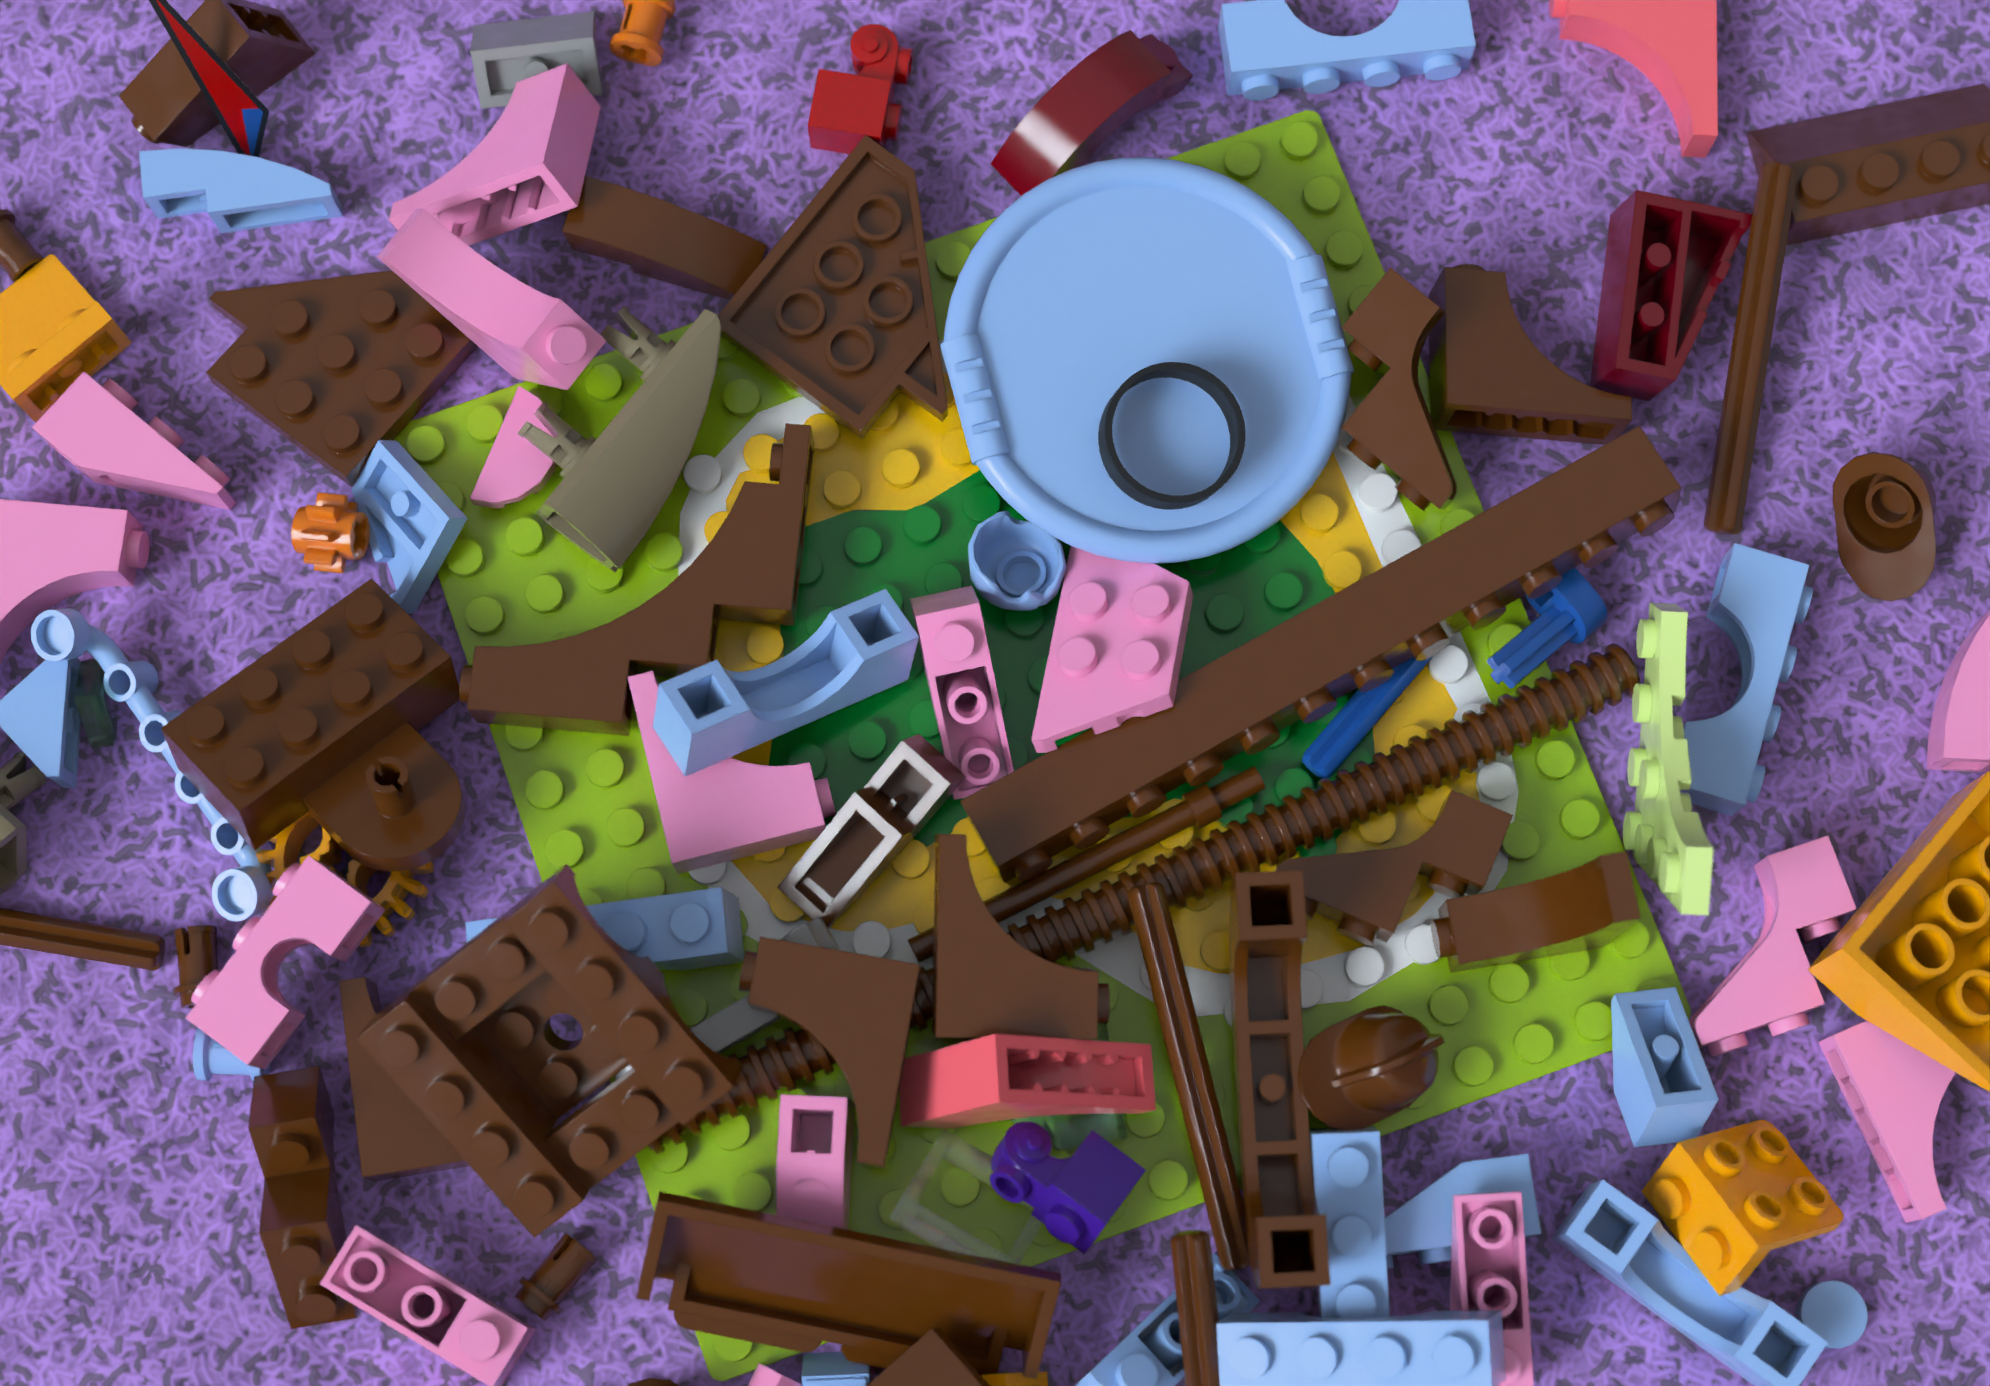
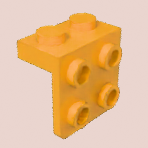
M1757 1120L1678 1142L1641 1190L1719 1296L1737 1291L1770 1250L1834 1231L1844 1219L1842 1211L1830 1197L1825 1186L1810 1172L1792 1149L1787 1138L1772 1123L1766 1120Z

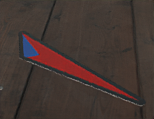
M149 0L237 153L259 157L269 115L268 108L167 0Z

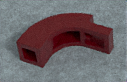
M1131 30L1122 33L1092 52L1064 75L1021 120L990 164L1022 196L1052 177L1085 165L1099 146L1122 124L1140 111L1180 93L1193 75L1180 63L1175 51L1166 43L1159 41L1153 34L1139 39Z

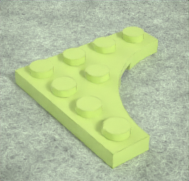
M1649 603L1648 619H1640L1637 628L1638 658L1646 659L1644 684H1635L1632 696L1633 721L1641 723L1639 748H1631L1628 756L1629 786L1636 787L1635 812L1627 811L1625 813L1623 844L1625 850H1632V857L1636 863L1640 865L1680 914L1709 915L1714 847L1703 830L1698 812H1692L1690 795L1688 793H1680V790H1690L1692 778L1688 740L1684 739L1683 721L1680 716H1673V706H1681L1686 696L1688 612L1675 603Z

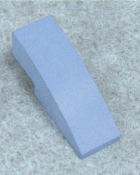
M177 148L139 151L143 198L158 219L207 212L219 231L226 233L343 217L342 205L332 186L296 168L260 157L221 150Z

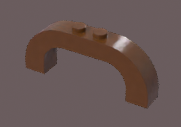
M1303 870L1235 873L1230 893V999L1240 1168L1248 1252L1253 1280L1257 1289L1330 1285L1326 1214H1319L1317 1208L1311 1162L1308 1106L1302 1098L1298 1080L1300 1060L1304 1053L1301 1008V955L1303 944L1307 939Z

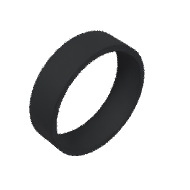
M1181 362L1154 364L1141 369L1129 377L1108 401L1101 416L1098 431L1101 459L1113 482L1135 501L1149 507L1165 510L1194 506L1218 491L1232 477L1239 466L1246 439L1243 414L1229 388L1207 370ZM1176 378L1198 386L1215 400L1227 421L1230 434V451L1222 474L1212 486L1189 495H1166L1148 489L1127 472L1115 451L1112 436L1114 413L1118 402L1126 391L1146 380Z

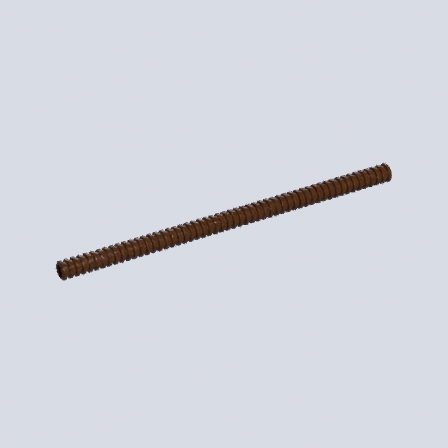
M1612 643L1605 648L1604 655L1596 651L1589 654L1585 664L1580 660H1576L1569 665V671L1567 672L1561 668L1554 670L1550 680L1545 677L1537 678L1534 681V687L1531 689L1526 685L1518 687L1514 697L1507 693L1499 696L1498 704L1495 706L1491 702H1486L1480 706V713L1476 714L1474 711L1469 710L1463 713L1462 721L1460 722L1453 718L1447 720L1444 723V729L1441 731L1436 727L1428 729L1424 739L1417 735L1409 738L1408 746L1405 748L1400 744L1392 746L1390 748V755L1385 756L1381 752L1376 753L1372 757V763L1367 764L1361 760L1355 763V771L1351 773L1342 769L1336 773V780L1332 782L1325 777L1319 780L1318 788L1315 790L1309 786L1301 788L1300 797L1294 798L1290 794L1282 798V805L1276 807L1273 803H1269L1264 806V813L1259 816L1252 811L1246 814V822L1242 824L1233 820L1227 824L1228 830L1221 833L1217 828L1209 832L1210 839L1203 841L1200 837H1196L1191 840V847L1186 850L1180 845L1173 848V856L1169 858L1160 854L1154 858L1155 864L1150 867L1144 862L1136 866L1137 873L1129 875L1126 871L1118 874L1117 882L1111 884L1108 880H1104L1099 884L1100 890L1094 893L1087 888L1081 891L1082 898L1075 902L1071 897L1063 899V907L1055 910L1052 905L1044 909L1045 916L1037 919L1034 914L1026 917L1027 924L1018 927L1016 923H1012L1007 926V934L1018 944L1041 958L1057 963V960L1065 957L1070 962L1076 959L1075 952L1082 948L1086 953H1089L1095 949L1094 943L1102 940L1104 944H1108L1113 941L1112 934L1118 931L1123 936L1131 933V925L1135 923L1128 899L1129 889L1145 883L1159 882L1164 886L1169 908L1175 905L1178 910H1181L1187 906L1186 900L1191 897L1196 901H1200L1205 898L1204 891L1210 888L1215 893L1223 890V882L1227 880L1232 882L1235 873L1247 871L1260 872L1259 865L1264 863L1269 867H1273L1278 864L1279 856L1284 854L1290 859L1296 856V848L1300 846L1309 850L1315 846L1314 840L1319 837L1326 842L1333 838V831L1336 829L1345 833L1351 829V822L1357 821L1361 825L1367 823L1370 819V813L1375 812L1378 816L1384 815L1388 811V805L1393 804L1399 808L1406 803L1405 797L1409 795L1414 799L1422 797L1426 787L1435 791L1441 788L1442 780L1445 778L1450 782H1454L1460 778V771L1462 770L1471 774L1477 771L1479 762L1490 765L1496 761V754L1500 753L1505 757L1510 756L1514 753V746L1516 745L1523 749L1527 748L1532 744V738L1535 736L1540 740H1544L1550 736V729L1552 728L1561 732L1568 727L1569 720L1580 723L1586 719V712L1588 711L1591 714L1597 715L1604 710L1605 703L1614 707L1622 702V695L1632 698L1635 684H1640L1637 668L1627 651L1618 644ZM920 966V976L910 1029L917 1026L919 1031L928 1028L926 1021L932 1019L933 968L925 971L924 967ZM789 1027L784 1030L785 1037L777 1041L773 1036L765 1038L766 1046L757 1049L753 1044L746 1047L747 1055L738 1058L735 1053L727 1056V1058L736 1057L744 1066L734 1087L686 1124L682 1125L679 1121L650 1143L648 1147L650 1150H654L656 1154H660L665 1151L664 1144L673 1141L675 1145H679L684 1142L683 1135L692 1132L696 1137L703 1133L702 1126L711 1123L714 1128L722 1124L720 1118L729 1114L732 1119H735L741 1115L740 1108L748 1105L751 1110L759 1107L758 1100L767 1096L770 1101L778 1098L777 1091L785 1087L788 1092H792L797 1089L795 1083L804 1078L809 1084L816 1080L814 1074L824 1070L826 1075L833 1073V1065L837 1064V1062L806 1031L800 1029L794 1032L793 1028Z

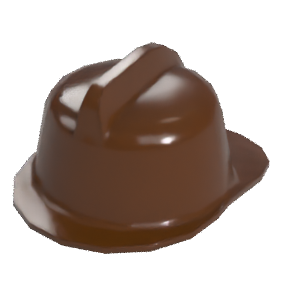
M1878 452L1855 456L1840 469L1833 483V507L1838 553L1841 563L1860 590L1870 597L1887 601L1908 598L1926 585L1935 569L1937 552L1934 521L1936 494L1927 476L1917 467L1904 461L1902 457Z
M1385 1005L1365 1009L1325 1028L1310 1040L1300 1060L1298 1080L1302 1098L1313 1116L1330 1128L1353 1130L1369 1127L1409 1107L1431 1087L1438 1072L1439 1055L1437 1049L1445 1043L1444 1038L1440 1034H1431L1428 1028L1418 1019L1405 1015L1398 1009Z

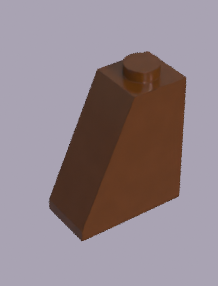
M205 0L186 21L256 97L315 55V52L281 10L246 0ZM172 39L161 48L119 95V98L134 115L131 118V122L135 129L143 137L155 144L166 143L188 147L220 124Z

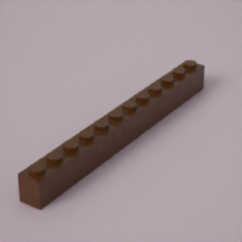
M1638 426L1178 680L1173 707L1146 717H1131L1125 720L1119 727L1095 735L1093 728L1060 745L1057 747L1058 749L1040 756L961 800V804L1004 883L1015 877L1019 881L1031 879L1052 865L1053 860L1051 857L1073 845L1076 849H1083L1097 843L1109 833V825L1129 814H1132L1134 818H1138L1153 812L1167 800L1165 794L1186 782L1190 786H1197L1209 781L1222 771L1224 761L1245 750L1247 755L1263 751L1281 736L1280 730L1302 719L1303 723L1307 724L1324 717L1336 707V699L1358 688L1360 692H1367L1380 686L1393 675L1394 671L1392 668L1408 659L1415 657L1417 661H1423L1436 655L1449 644V637L1471 625L1473 630H1478L1492 624L1505 613V606L1527 594L1530 599H1534L1546 594L1561 582L1562 574L1583 563L1586 568H1590L1602 563L1617 551L1619 542L1639 532L1641 537H1646L1661 530L1675 516L1674 512L1677 508L1681 486L1642 428Z

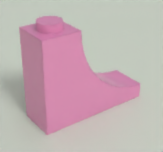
M568 63L516 82L508 105L485 138L460 163L442 177L420 191L394 202L389 221L399 230L415 209H424L451 233L470 246L578 207L601 106Z
M415 209L377 256L496 363L518 380L568 390L607 341L564 301L537 291L509 275L461 241L424 209Z
M0 499V664L19 634L40 613L71 596L93 589L113 586H134L136 570L144 569L147 564L150 543L148 533L143 531V525L128 510Z
M649 671L628 677L671 862L678 874L815 840L826 828L824 818L836 815L828 779L826 777L815 780L810 762L788 766H766L727 758L685 777L653 728L659 687L654 672Z
M1867 1020L1819 1041L1818 1043L1905 1222L1922 1220L1947 1209L1935 1176L1933 1133L1939 1105L1945 1090L1956 1072Z

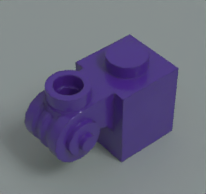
M1027 1121L1015 1123L1007 1130L992 1155L991 1169L993 1173L990 1176L992 1188L1007 1201L1013 1203L1025 1201L1034 1208L1031 1215L1045 1224L1047 1230L1056 1239L1071 1244L1085 1255L1146 1169L1093 1130L1071 1157L1066 1159L1055 1158L1049 1155L1052 1149V1140L1049 1133L1042 1126Z

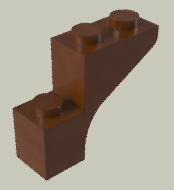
M1390 267L1341 327L1354 338L1347 346L1348 350L1374 371H1377L1383 362L1390 369L1341 428L1353 437L1346 447L1360 460L1375 471L1383 462L1402 478L1395 488L1423 511H1425L1430 503H1433L1439 509L1445 510L1454 500L1458 487L1420 389L1418 365L1421 351L1428 335L1446 312Z
M1452 790L1444 800L1433 826L1420 838L1407 845L1391 849L1287 859L1277 867L1276 871L1303 870L1306 919L1312 920L1314 914L1317 913L1338 922L1337 931L1354 941L1373 945L1377 938L1387 942L1396 930L1418 873L1428 877L1426 885L1429 888L1451 898L1464 897L1465 893L1469 895L1478 894L1485 887L1513 815Z
M320 1066L255 1076L248 1129L265 1178L259 1234L291 1329L357 1318V1306L320 1285V1282L347 1240L335 1173L333 1144L334 1112Z

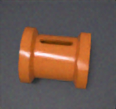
M623 0V6L626 9L619 33L612 35L609 45L611 53L626 62L646 66L661 64L664 50L660 42L666 20L674 16L675 1Z

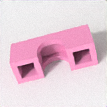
M309 855L302 864L294 863L282 874L273 889L276 899L261 918L255 916L241 928L232 944L236 952L221 971L213 970L200 982L191 998L195 1006L185 1017L249 1066L266 1069L305 1017L303 1013L285 1000L279 989L278 973L286 956L301 946L316 945L328 955L347 962L386 910L330 867Z

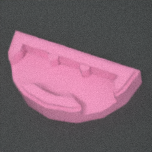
M520 386L517 388L470 497L473 505L499 509L505 507V504L521 501L531 493L536 494L541 491L556 470L557 464L525 437L522 438L517 434L524 424L529 422L553 436L534 415L542 404L541 400Z

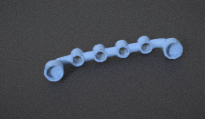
M53 609L40 613L35 618L31 627V641L35 651L45 660L53 662L78 658L85 651L94 657L105 672L103 684L108 696L115 701H125L141 723L139 737L143 746L151 752H161L177 774L175 777V789L178 796L187 803H197L212 824L211 841L216 850L224 855H234L241 867L229 869L219 874L213 883L212 900L217 911L230 921H242L264 913L270 904L272 896V885H270L265 873L272 871L270 864L258 861L256 854L262 851L259 847L257 850H254L177 768L161 728L183 712H164L154 698L153 694L158 687V674L154 666L144 660L129 662L121 649L108 635L88 624L83 615L74 609Z

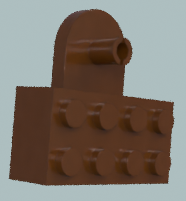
M372 578L161 728L177 768L254 850H257L308 812L359 863L382 871H404L423 866L443 854L457 838L464 822L465 801L456 773L448 762L417 732L460 700L459 684L452 658Z

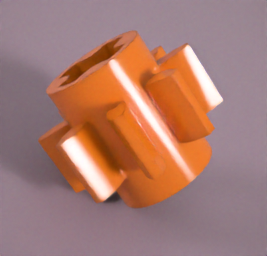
M318 492L316 505L302 506L294 515L291 528L293 548L297 553L304 554V563L313 564L315 571L344 573L346 560H359L367 551L370 538L368 517L363 512H357L358 504L348 502L347 495Z

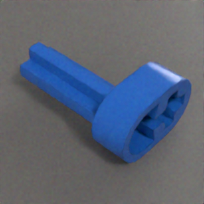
M1575 567L1562 574L1561 582L1546 594L1534 599H1530L1527 594L1525 595L1540 616L1487 659V663L1494 670L1490 676L1497 684L1504 681L1510 689L1514 688L1567 642L1581 643L1605 624L1608 616L1604 601Z

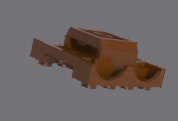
M567 864L374 1016L356 1038L534 1238L583 1202L592 1187L679 1121L682 1125L686 1124L731 1090L744 1067L736 1057L727 1058L714 1052L690 1030L670 1000L664 983V974L648 956L639 957L626 951L605 933L581 899L575 882V873ZM561 1013L573 1016L582 1027L583 1037L574 1041L560 1038L551 1028L550 1017ZM630 1065L632 1067L624 1075H622L611 1085H609L607 1088H605L603 1091L597 1094L594 1098H592L590 1101H588L586 1104L580 1107L577 1111H575L573 1114L567 1117L564 1121H562L560 1124L554 1127L557 1120L566 1112H568L570 1109L576 1106L579 1102H581L592 1092H594L596 1089H598L600 1086L606 1083L609 1079H611L613 1076L619 1073L626 1066Z

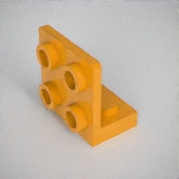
M47 255L0 294V386L34 422H37L83 372L92 377L132 344L111 316L89 295L55 255Z

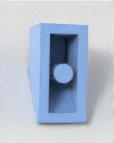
M1676 987L1614 994L1611 1000L1613 1086L1633 1146L1643 1147L1675 1143L1697 1137L1719 1099Z

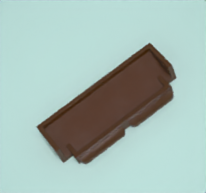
M659 1191L636 1299L650 1300L655 1277L674 1280L668 1310L674 1311L675 1321L685 1329L800 1352L814 1351L820 1346L822 1341L841 1344L842 1353L849 1361L884 1369L889 1367L931 1328H940L980 1375L997 1374L1003 1348L1007 1347L1022 1350L1023 1377L1037 1379L1062 1281L1061 1273Z

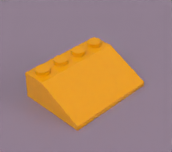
M1990 771L1965 786L1948 800L1808 969L1858 1016L1987 1091H1990Z

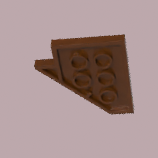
M865 135L718 314L722 327L721 336L861 439H863L899 392H902L941 422L948 416L915 170Z
M392 270L214 292L209 298L217 311L244 331L206 372L211 382L350 487L357 481L378 440L393 441L478 347Z

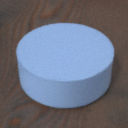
M1825 1281L1811 1285L1801 1294L1796 1305V1319L1828 1341L1825 1346L1827 1349L1843 1348L1853 1344L1861 1337L1867 1325L1868 1314L1863 1298L1853 1287L1840 1281Z

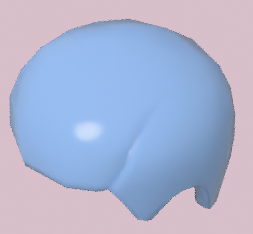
M1009 511L997 512L976 526L968 543L970 579L980 596L992 605L1007 610L1032 611L1046 605L1058 594L1067 569L1063 545L1057 538L1047 534L1030 521L1015 519L1010 515Z

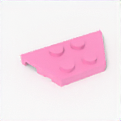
M1070 546L1067 569L1031 738L1037 753H1048L1058 749L1056 740L1092 727L1095 735L1119 727L1125 720L1131 717H1146L1174 706L1193 601V592L1189 581L1154 563L1116 560Z

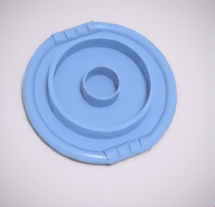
M1152 157L1117 158L1070 169L1042 182L1007 207L980 237L958 276L949 303L944 342L940 344L972 465L978 466L982 474L1001 497L1025 519L1047 534L1070 546L1098 556L1150 564L1183 562L1205 558L1230 550L1267 530L1292 510L1312 488L1337 444L1346 416L1351 374L1355 372L1344 332L1341 328L1342 325L1322 255L1315 252L1308 240L1295 225L1266 199L1223 174L1190 163ZM1165 362H1181L1195 365L1207 370L1220 379L1232 392L1240 406L1246 434L1244 452L1239 466L1232 477L1208 499L1194 506L1175 510L1149 507L1126 495L1107 473L1098 445L1101 416L1114 393L1136 372L1148 366ZM1154 378L1133 386L1123 394L1118 402L1112 424L1113 443L1123 467L1136 481L1155 492L1181 496L1205 490L1218 480L1228 460L1230 434L1223 412L1215 400L1203 389L1181 379Z

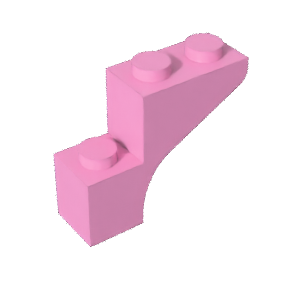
M1829 836L1768 855L1754 865L1764 900V920L1760 935L1749 952L1688 1020L1699 1049L1707 1046L1711 1058L1749 1045L1745 1036L1747 1032L1768 1026L1772 1037L1807 1026L1810 1023L1806 1012L1825 1004L1815 977L1808 970L1810 964L1798 932L1801 933L1804 943L1834 934L1842 929L1838 919L1857 909Z

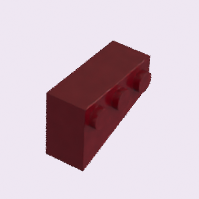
M1635 190L1610 214L1590 381L1591 387L1617 395L1650 401L1676 381L1708 314L1706 310L1717 287L1724 281L1731 266L1729 262L1741 237L1748 231L1751 225L1752 214Z

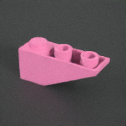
M83 372L32 427L52 448L94 483L231 510L237 504L224 488L230 481V478L202 454L195 462L191 461L178 450L184 443V440L158 417L155 416L147 424L133 413L132 410L138 405V402L110 378L101 386Z
M973 586L910 599L943 754L966 776L952 793L954 800L968 797L1014 771L981 608Z
M780 1095L776 1162V1215L848 1230L855 1104L848 1097Z
M1522 1192L1453 1195L1450 1311L1502 1310L1506 1380L1499 1386H1534Z
M355 1225L320 1282V1285L488 1386H503L536 1331L535 1327L482 1295L358 1225Z

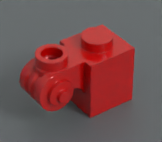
M867 24L860 27L853 34L850 48L852 66L857 75L824 69L818 70L807 125L811 148L850 154L865 135L883 148H885L886 140H898L903 107L902 104L893 103L896 84L908 85L913 62V48L899 45L894 33L887 27L879 24Z

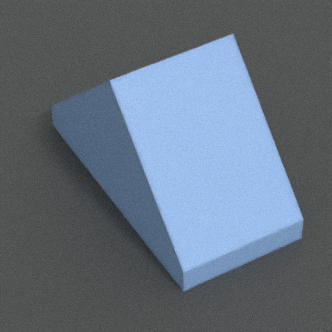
M79 658L54 662L45 660L0 700V727L46 777L63 788H76L86 665Z

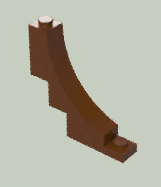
M785 424L783 444L773 443L770 456L769 478L770 481H778L779 484L745 481L730 513L711 542L673 582L638 608L602 626L575 636L550 642L511 647L475 646L473 665L464 664L461 671L459 697L461 703H467V710L476 722L629 736L633 709V698L628 682L629 676L653 671L655 676L676 677L714 661L719 619L795 626L815 445L811 425Z

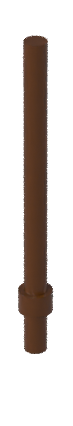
M1252 766L1211 788L1204 783L1182 794L1183 802L1045 870L1041 874L983 903L995 921L1000 923L1193 825L1201 829L1223 818L1222 810L1264 790V782L1255 766ZM934 927L907 940L918 963L933 956Z

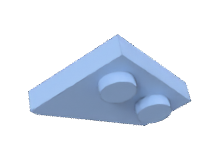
M378 440L352 488L355 502L358 504V511L365 513L368 517L370 524L369 544L375 562L388 563L397 590L390 597L407 614H413L416 612L468 518L398 441Z

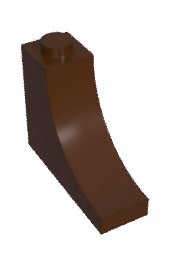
M1474 264L1444 267L1428 295L1431 301L1446 312L1429 334L1430 415L1436 430L1605 445L1622 434L1632 421L1631 397L1605 392L1586 385L1569 376L1549 361L1529 339L1515 315L1507 289L1506 272L1485 271L1482 267Z
M935 834L933 1035L945 1038H981L992 1034L1066 1039H1097L1098 1023L1107 1024L1109 1021L1110 993L1108 983H1098V971L1092 968L1058 964L1041 958L1018 944L995 921L979 895L970 870L966 835Z
M1627 851L1601 855L1577 868L1528 883L1446 899L1438 909L1439 918L1431 920V932L1437 957H1447L1450 973L1603 948L1641 919Z
M760 936L758 951L745 952L739 990L750 992L748 1004L752 1009L771 1013L797 1025L814 1037L829 1052L845 1075L855 1102L859 1125L857 1162L863 1165L885 1168L919 982L920 964Z
M366 977L339 981L362 1177L375 1182L469 1166L356 1040L369 1021L383 1010L377 984Z

